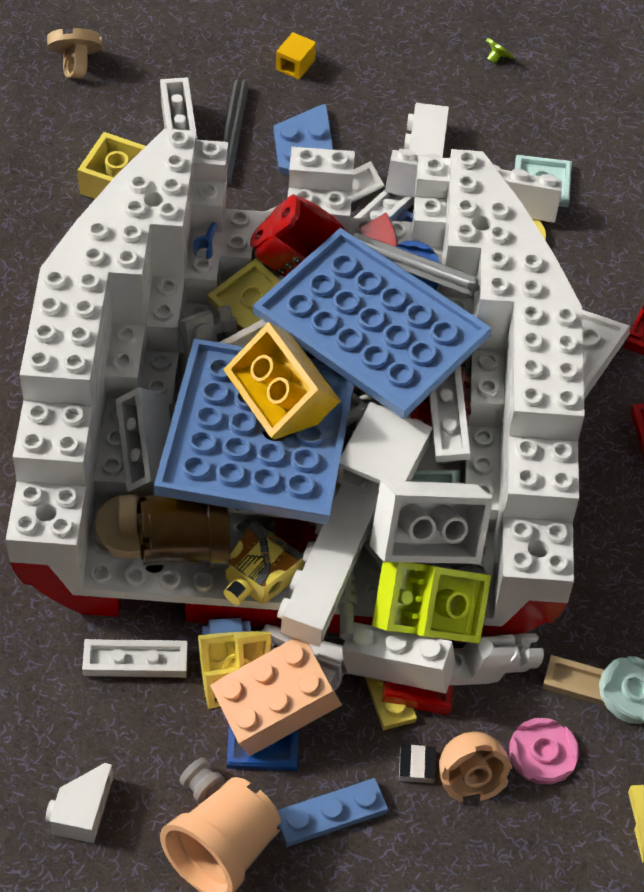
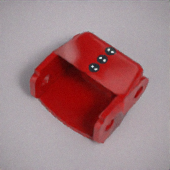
M292 194L279 204L269 217L256 228L251 236L250 246L255 249L254 254L257 260L285 277L338 229L342 228L345 231L346 229L338 220L318 205Z

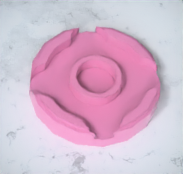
M533 718L523 722L513 733L509 743V758L515 770L526 780L537 784H555L565 780L574 771L579 757L578 742L572 731L566 726L563 728L557 724V721L550 718Z

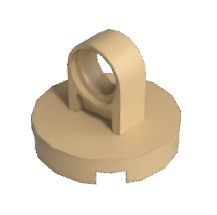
M73 28V33L63 34V29H58L47 35L48 49L52 52L63 54L65 76L82 79L87 71V54H93L102 49V36L99 37L98 32L89 29Z
M138 495L116 496L105 502L97 512L95 519L97 541L100 545L102 543L105 548L109 549V553L115 557L125 559L141 557L137 524H139V518L142 517V514H137Z

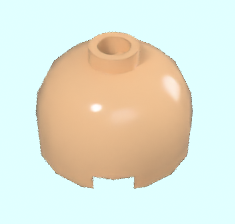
M477 731L463 733L453 738L445 746L439 760L440 778L448 795L459 802H463V797L476 794H480V801L496 796L507 786V776L510 769H512L510 759L501 743L490 735Z

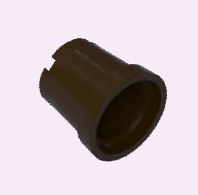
M158 495L137 497V514H142L137 526L143 566L206 565L207 569L229 568L231 544L228 507Z

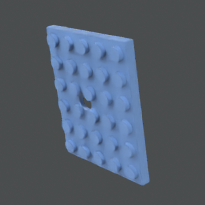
M194 338L154 483L153 495L329 525L354 384L320 360L309 358L341 401L318 425L289 434L282 441H271L263 435L266 430L223 370L244 347Z

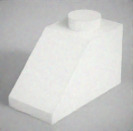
M104 763L59 788L56 800H50L46 811V821L50 823L52 835L94 843L113 781L112 764Z

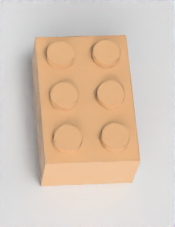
M296 638L210 684L238 743L249 757L342 705L309 643Z

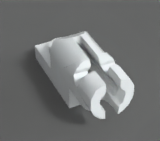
M519 633L514 636L513 634L481 636L480 644L467 642L463 648H453L456 666L449 685L489 684L498 682L505 673L526 672L529 669L538 668L543 661V648L529 649L531 643L537 642L539 637L535 633Z

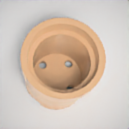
M238 777L230 778L220 789L191 812L178 815L161 829L160 841L169 862L178 874L199 892H236L244 881L247 869L280 831L277 830V827L281 824L280 815L272 801L261 790L255 794L248 789L247 786L250 782Z

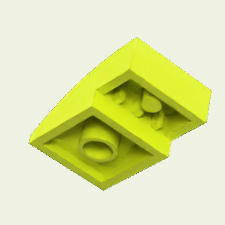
M383 561L372 626L387 631L480 644L491 575L423 563Z

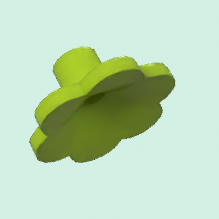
M490 38L486 39V42L492 49L487 57L488 60L496 64L500 57L514 58L502 46Z

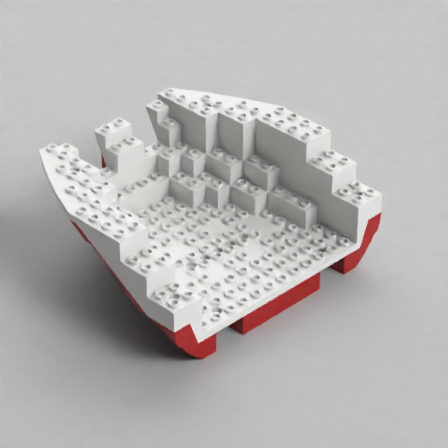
M164 128L113 178L76 220L40 268L20 370L23 405L13 452V463L17 481L6 534L7 551L12 569L23 584L32 585L42 594L80 614L119 617L121 600L135 599L185 603L186 622L208 623L209 619L241 618L242 621H250V627L264 628L265 624L281 627L282 619L278 618L277 614L284 597L290 599L293 593L290 585L267 603L261 604L248 595L239 605H234L223 593L231 583L226 578V569H207L206 565H162L164 567L162 571L151 573L146 570L147 566H143L141 557L125 559L111 555L109 549L105 548L102 543L101 545L99 544L95 532V519L98 510L103 504L116 496L133 494L127 492L116 399L140 387L167 395L168 405L177 402L187 366L178 320L204 311L213 313L214 321L220 319L219 311L208 302L207 295L256 258L254 254L255 249L250 246L251 236L256 228L272 213L226 209L228 142L197 140L196 131ZM292 147L288 197L294 194L311 201L331 214L352 236L354 233L361 234L359 228L374 219L350 218L355 151ZM451 149L450 158L418 156L413 221L391 222L397 235L398 244L404 241L425 243L438 255L441 264L476 276L479 279V290L475 291L472 296L440 284L436 291L491 327V336L460 365L470 460L436 462L432 431L429 446L417 470H441L443 468L445 470H459V483L477 484L493 498L484 544L486 550L485 554L482 555L481 564H465L458 569L491 575L481 636L513 634L514 636L533 630L543 623L555 621L568 604L574 583L573 520L579 501L578 439L584 420L582 306L554 253L527 210L483 151ZM212 222L217 223L218 228L212 239V258L206 259V248L199 249L195 256L193 242L196 238L206 235ZM260 262L280 281L284 278L283 276H281L280 274H278L277 272H275L274 270ZM223 333L217 334L218 343L224 340ZM428 396L419 404L421 410V421L432 427ZM361 418L356 421V427L358 426ZM229 513L230 554L253 520L303 554L308 543H315L318 537L315 534L317 526L315 522ZM373 525L370 529L366 541L371 539ZM361 550L357 560V607L354 609V622L372 626L380 573L363 550ZM336 608L327 632L340 633V609Z

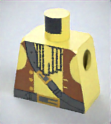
M253 520L230 554L229 568L226 569V578L231 583L223 591L225 597L234 605H239L248 595L261 604L267 603L291 584L297 569L303 570L305 565L303 561L304 554Z

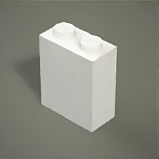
M370 402L341 455L336 482L377 499L381 480L411 482L429 446L433 427L424 424L418 419H411L409 417L402 419L387 407Z

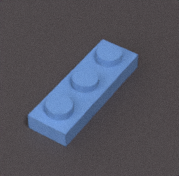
M373 778L277 811L281 819L279 828L286 847L387 814L388 808L376 779Z

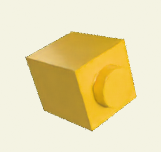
M292 32L276 51V70L300 79L315 61L316 42Z

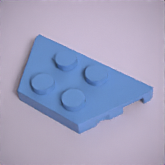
M326 104L317 106L273 126L279 173L289 175L292 147L333 150Z

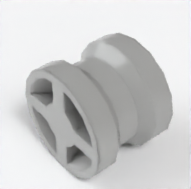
M205 757L199 758L190 764L179 779V783L184 788H190L193 791V798L198 803H202L220 789L225 781V778L219 772H214L211 769V763Z

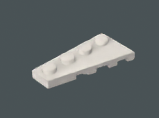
M582 310L585 400L630 335V326Z

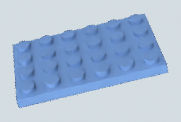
M342 228L338 229L253 305L254 315L261 320L263 319L266 323L270 322L290 333L301 348L402 419H405L491 336V327Z

